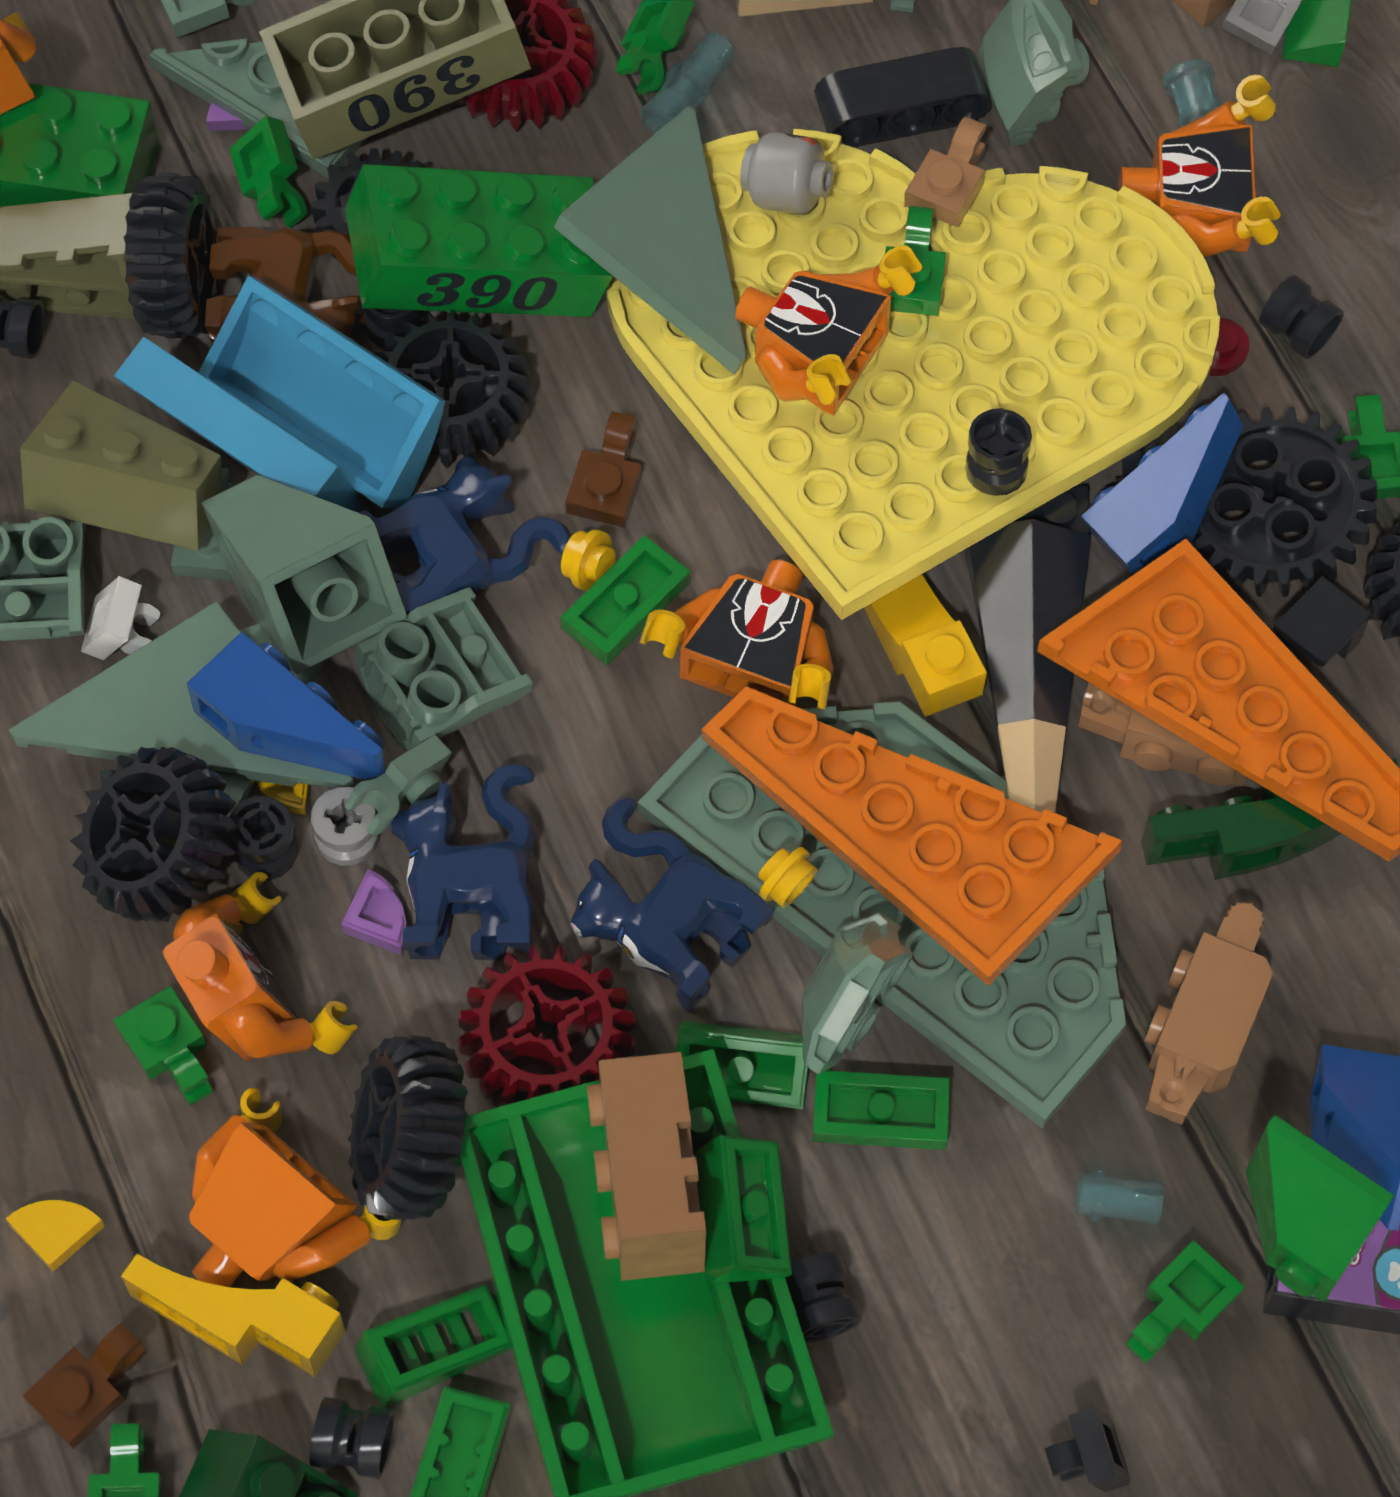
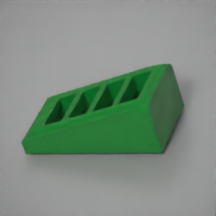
M487 1285L366 1330L355 1346L358 1361L379 1406L383 1408L415 1396L511 1350L503 1319ZM468 1311L484 1341L475 1346L460 1315ZM443 1323L457 1353L452 1355L448 1354L436 1326ZM417 1335L430 1361L429 1364L422 1366L410 1341L411 1338ZM391 1347L403 1371L401 1375L388 1350Z

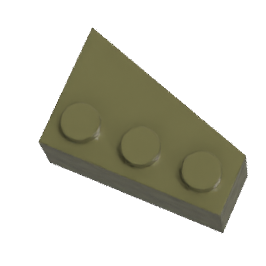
M133 193L0 207V294L3 298L10 301H16L21 296L39 299L43 302L44 311L136 320L133 316V306L128 301L129 287L125 282L126 263L123 260L125 256L123 236L126 235L127 229L125 216L130 211L129 199Z
M74 380L20 447L24 509L199 551L212 532L201 502L222 492L221 455Z

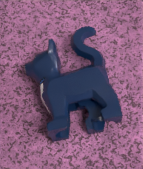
M465 457L458 461L454 474L444 486L414 494L405 503L385 516L375 518L366 510L358 512L370 517L375 523L387 560L413 551L421 565L415 573L408 576H403L396 572L392 573L406 615L417 607L470 587L474 594L478 595L494 583L514 579L527 570L533 555L534 544L538 540H548L554 549L562 555L567 542L571 538L569 529L558 519L540 516L528 519L512 533L506 556L504 558L491 559L468 527L466 521L479 520L515 511L512 500L504 497V492L512 484V480L508 474L497 476L491 467L482 466L473 457Z
M509 763L495 768L484 781L481 797L488 815L508 830L509 835L506 842L472 846H450L457 824L452 809L451 791L448 783H440L436 797L417 799L408 809L399 811L396 814L390 829L393 835L403 841L410 853L407 886L416 914V924L403 929V951L409 952L410 959L440 960L446 944L451 914H480L481 928L471 936V953L475 960H502L507 946L514 947L520 952H529L531 948L533 910L527 890L530 852L534 843L535 833L532 818L520 806L509 800L508 790L515 785L533 782L535 775L531 768L524 764Z
M630 797L616 800L605 812L602 819L604 838L614 850L634 858L660 854L664 856L669 868L655 888L639 904L632 902L615 876L601 861L594 859L588 866L592 878L578 896L576 910L570 925L576 935L581 938L597 937L615 942L637 966L670 979L677 986L676 996L678 997V1002L684 1009L690 1012L709 993L710 989L706 983L710 980L711 975L705 965L690 950L689 946L702 933L709 935L720 945V959L725 964L733 967L751 947L743 930L745 929L753 935L759 928L766 926L772 920L775 909L746 884L720 873L705 858L692 854L684 840L666 830L632 832L628 829L627 823L633 815L637 804Z

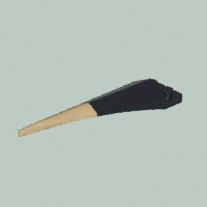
M1074 486L964 550L988 672L1008 797L1012 801L1039 812L1047 809L1055 813L1073 673L1040 654L1037 650L1040 639L1081 612L1091 538L1089 527L1081 517L1089 509L1088 486Z

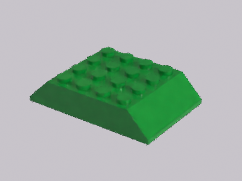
M714 1049L682 1057L691 1119L690 1131L693 1156H695L698 1148L719 1135L741 1137ZM599 1080L468 1116L464 1128V1135L467 1141L463 1143L460 1155L462 1168L541 1460L553 1497H632L834 1438L832 1426L785 1278L727 1283L708 1282L705 1277L704 1266V1272L621 1281L619 1258L605 1260L601 1217L614 1216L611 1191L598 1193L594 1151L607 1150L604 1126L591 1127L587 1097V1085L599 1084Z

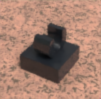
M1096 1407L1068 1415L1075 1439L1063 1441L1045 1448L1053 1476L1060 1475L1061 1481H1067L1087 1475L1089 1483L1103 1492L1131 1484L1110 1417Z

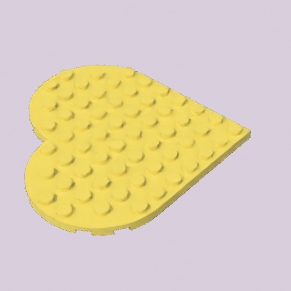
M794 129L793 135L811 137L819 141L824 151L825 161L833 164V182L828 196L825 198L819 197L812 210L804 215L766 210L756 206L752 202L749 192L743 190L741 186L742 160L750 144H757L760 138H758L757 131L734 134L703 144L736 308L740 297L749 286L777 298L791 276L798 271L804 270L819 275L857 273L878 266L885 254L886 246L897 247L905 245L909 208L904 206L905 191L915 173L898 160L876 148L869 154L860 149L841 144L842 136ZM1040 166L1039 173L1005 175L1003 168L984 171V184L959 227L932 217L929 251L946 252L939 316L890 311L889 334L834 416L826 413L808 400L784 402L777 398L755 363L756 328L739 321L747 357L740 369L733 374L614 276L606 289L608 311L614 331L623 349L635 366L838 617L843 620L1146 446L1180 420L1192 406L1203 389L1212 367L1219 336L1220 315L1217 313V304L1214 296V279L1206 260L1195 242L1168 213L1149 199L1125 186H1122L1118 192L1109 187L1088 181L1089 173L1048 166ZM1002 408L1014 411L1025 418L1031 428L1032 441L1028 455L1029 464L1025 482L1018 490L1008 495L993 496L977 490L967 479L965 465L969 450L968 435L971 423L979 414L991 409Z

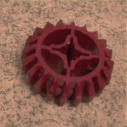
M504 0L519 34L531 69L456 100V105L467 104V111L470 112L472 119L487 113V120L492 128L504 119L510 120V124L515 132L521 125V121L531 120L540 129L544 122V116L550 115L561 121L565 113V106L578 108L579 102L582 100V92L590 91V86L593 83L594 68L597 66L594 33L591 30V25L585 24V17L582 14L581 8L570 9V3L567 0Z
M534 944L529 949V962L522 964L515 955L508 952L504 957L506 971L504 974L486 966L482 972L483 983L486 988L470 987L466 997L467 1003L472 1009L461 1010L458 1015L459 1028L466 1032L457 1039L459 1053L470 1056L464 1063L465 1072L470 1079L482 1078L479 1088L480 1094L485 1099L494 1097L502 1092L501 1106L599 1080V1060L630 1056L635 1053L636 1039L628 1034L636 1027V1016L631 1010L623 1009L628 1004L627 990L624 987L611 988L613 972L609 967L591 974L592 957L587 952L579 956L574 964L568 963L567 949L562 944L554 951L553 959H542V951ZM543 992L561 993L573 998L565 1001H554L546 997ZM519 1001L522 1008L521 1020L507 1029L506 1037L493 1042V1033L499 1019L511 1005ZM535 1015L542 1027L551 1026V1033L556 1028L558 1029L559 1051L552 1039L544 1040L542 1033L538 1038L536 1037ZM600 1024L602 1032L595 1049L582 1063L576 1066L573 1061L572 1046L580 1039L586 1037L587 1029ZM530 1064H537L547 1068L552 1074H533L519 1068Z

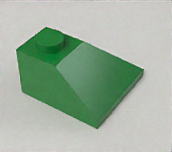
M1276 1115L1273 1116L1266 1126L1246 1168V1176L1266 1263L1276 1269L1275 1274L1277 1278L1291 1291L1304 1297L1313 1295L1325 1303L1369 1239L1394 1195Z

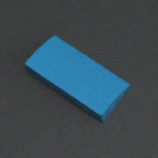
M248 275L198 372L336 464L357 492L381 508H398L410 498L432 449L445 400L263 281Z
M144 336L115 373L114 377L120 383L257 475L355 512H361L366 506L336 464Z

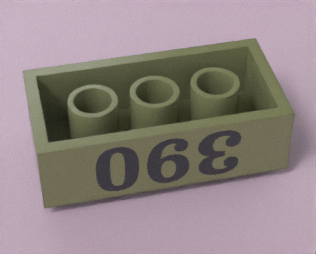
M331 0L259 31L293 120L313 160L531 69L519 34L504 0Z

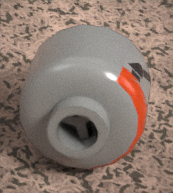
M768 132L759 139L757 144H750L746 149L741 166V186L743 190L749 192L752 202L762 209L804 215L814 208L819 197L825 198L828 196L833 182V164L825 161L821 144L811 137Z

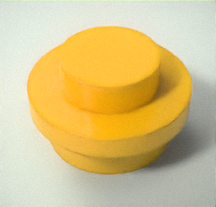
M597 529L591 530L588 533L577 531L567 542L561 558V572L564 577L571 579L575 588L587 591L615 564L616 554L612 548L609 534Z
M803 847L797 848L791 854L785 848L777 851L758 874V878L764 882L758 895L765 902L774 900L782 908L789 906L807 888L817 874L818 869L808 861L810 853Z

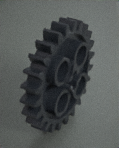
M1264 407L1261 414V423L1252 424L1248 416L1243 412L1239 413L1238 416L1244 426L1208 503V508L1193 539L1192 546L1205 560L1210 558L1208 563L1220 576L1227 570L1230 571L1231 588L1234 591H1237L1247 579L1254 580L1255 592L1258 597H1262L1269 582H1277L1283 597H1288L1291 581L1299 579L1302 585L1309 590L1314 585L1313 574L1319 571L1325 577L1334 581L1337 579L1335 560L1338 559L1353 565L1356 562V548L1353 543L1368 545L1370 532L1366 524L1376 523L1377 507L1376 504L1372 503L1377 500V481L1368 480L1372 477V463L1370 459L1358 460L1360 457V443L1357 439L1341 444L1342 426L1340 424H1335L1324 433L1320 431L1319 413L1315 412L1311 415L1305 424L1297 423L1295 407H1289L1283 421H1274L1270 408ZM1262 460L1273 464V466L1265 470H1253L1248 467L1250 464ZM1318 481L1330 485L1329 488L1319 492L1308 491L1304 488L1306 485ZM1235 510L1248 514L1237 521H1228L1221 518L1227 512ZM1327 518L1325 521H1317L1318 519ZM1288 532H1297L1305 536L1294 543H1286L1278 539L1279 536Z

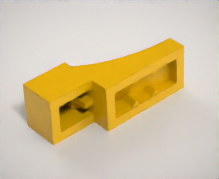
M922 574L864 607L897 676L904 674L925 717L983 695L987 672L961 621L955 622L945 610Z
M139 1254L135 1255L121 1275L131 1297L241 1365L245 1363L256 1345L260 1343L303 1371L316 1377L346 1332L341 1314L336 1311L339 1306L338 1301L325 1290L310 1282H305L301 1289L284 1278L281 1279L275 1289L225 1287L180 1275L155 1264Z

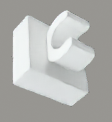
M118 576L95 596L81 652L105 660L118 648L130 655L152 641L138 635L133 628V622L150 627L160 616L159 610L147 603H137L142 585Z

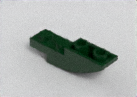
M1392 758L1391 760L1398 766L1396 758ZM1265 788L1261 801H1256L1251 796H1239L1228 799L1217 807L1193 810L1189 805H1174L1157 812L1156 815L1149 816L1141 844L1146 865L1209 857L1214 880L1247 874L1284 863L1320 847L1342 833Z

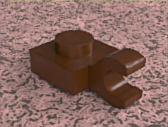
M611 411L604 433L601 453L582 449L565 501L567 514L625 528L642 476L641 464L628 461L636 437V431H632L635 416Z
M120 1323L103 1338L89 1360L73 1347L22 1396L75 1449L125 1401L112 1385L123 1374L134 1367L147 1351L141 1345V1342Z

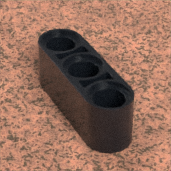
M952 47L839 70L822 78L814 89L815 98L827 133L842 136L841 144L853 148L957 127L964 117L976 121L982 118L991 107V99L976 56L971 49L965 47Z

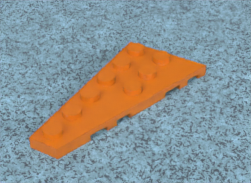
M1187 539L1174 546L1040 639L1037 650L1040 654L1388 862L1400 854L1399 767Z
M747 686L701 729L702 738L708 745L987 986H990L1122 849V840L1103 832H1100L1098 836L1068 824L1067 818L1047 809L1039 812L1005 798L1004 792L913 754L905 757L878 746V740L857 731L852 735L818 721L817 715Z

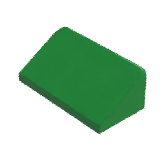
M1302 0L1286 28L1282 58L1339 67L1346 43L1352 0Z
M690 1021L680 1022L676 1052H681L682 1057L714 1049L730 1101L803 1109L808 1070L802 1057L803 1035Z
M719 1135L698 1148L694 1157H696L699 1182H697L700 1212H704L706 1226L704 1265L706 1280L708 1282L727 1283L786 1278L792 1275L778 1142Z

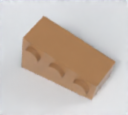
M681 1052L599 1060V1084L587 1085L590 1125L591 1127L604 1126L607 1150L594 1151L598 1193L611 1191L614 1216L601 1217L605 1260L619 1258L621 1281L704 1272L706 1226L704 1212H700L697 1189V1182H699L696 1157L693 1156L690 1131L691 1119Z

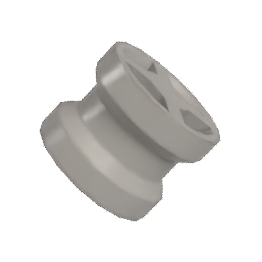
M336 787L326 791L316 800L311 810V824L315 833L314 838L317 848L326 860L339 866H353L365 861L374 853L379 842V835H371L367 831L376 815L375 808L371 805L361 804L356 809L349 811L345 807V803L354 789L352 787ZM344 816H346L345 821L339 823L337 826H335L332 823H335L339 819L344 818Z

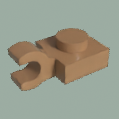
M964 117L957 127L947 155L930 149L905 191L904 206L907 208L909 206L933 208V218L959 227L984 184V169L975 165L985 149V144L979 141L985 133L987 125Z

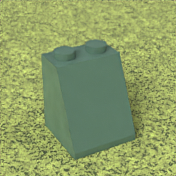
M256 475L201 502L237 595L274 647L287 660L295 675L381 632L386 626L407 618L375 523L370 517L260 475Z

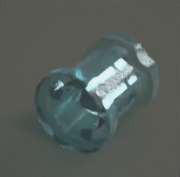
M1196 59L1180 63L1169 70L1162 80L1166 94L1174 97L1180 114L1177 124L1178 128L1203 117L1224 104L1223 101L1217 98L1212 84L1215 77L1214 69L1207 60Z

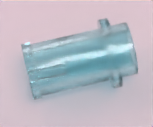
M1095 1168L1092 1174L1081 1173L1079 1175L1075 1195V1211L1077 1214L1087 1215L1089 1222L1097 1223L1099 1217L1102 1216L1149 1222L1151 1225H1158L1163 1207V1196L1158 1194L1163 1192V1183L1160 1181L1146 1182L1104 1176L1102 1169Z

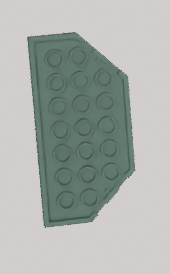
M901 702L874 703L873 709L836 711V706H828L825 709L817 707L801 708L817 715V720L852 735L856 731L878 740V746L905 757H909L910 754L918 756L1004 792L1005 798L1009 799L1007 784L1004 779ZM702 734L638 801V813L659 830H666L684 840L692 854L705 858L720 873L746 884L757 895L764 884L758 878V874L777 851L785 848L791 854L799 847L805 848L810 853L808 861L818 869L817 874L799 897L786 908H782L774 900L767 902L775 909L772 918L822 957L843 925L881 913L901 926L898 938L900 944L913 952L912 959L894 988L884 997L878 994L876 999L1042 1129L1124 1032L1126 1019L1123 999H1120L1114 936L1111 916L1107 911L1103 883L1105 879L1104 869L990 986H987L703 740Z

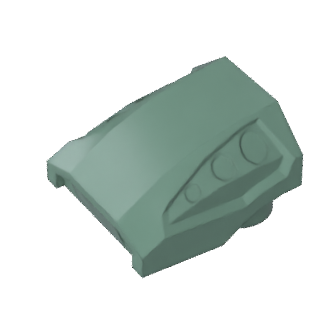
M1009 0L985 33L977 52L978 64L983 73L987 91L1004 125L1010 146L1029 143L1033 137L1032 133L1038 129V124L1053 121L1059 113L1060 98L1063 96L1062 92L1067 86L1082 83L1089 71L1088 52L1081 41L1073 38V19L1060 0Z
M43 517L31 520V523L10 524L9 521L2 522V525H0V642L55 639L84 635L83 556L86 523L70 520L69 525L65 518L58 519L54 517Z
M470 587L415 608L407 614L406 619L386 626L382 632L357 644L354 658L366 696L396 743L407 750H411L433 735L440 739L488 713L515 703L531 692L532 680L527 673L521 676L475 606L476 595Z
M881 913L843 925L834 936L804 988L802 997V1057L805 1066L818 1075L839 1063L846 1052V1048L853 1051L862 1042L872 1028L881 1009L880 1006L874 1003L878 994L884 997L894 988L912 959L913 952L900 944L898 933L902 927Z

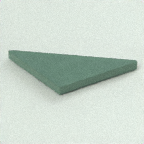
M247 38L204 43L201 44V49L167 53L166 48L154 49L149 55L151 68L210 105L213 103L241 119L242 124L248 129L255 126L266 115L284 121L294 157L328 178L327 167L333 164L342 168L348 161L347 154L355 153L367 139L365 138L313 160L293 120L263 41L247 43Z
M687 106L560 214L554 228L735 374L747 356L740 323L735 319L736 304L696 113L690 106Z
M217 601L9 729L10 736L18 747L29 748L31 745L66 749L67 754L118 761L119 755L136 756L140 747H153L158 750L161 747H173L187 753V755L191 754L206 761V765L212 767V771L244 775L247 780L295 787L296 783L330 788H354L351 776L240 751L193 711L187 682L240 634V631Z

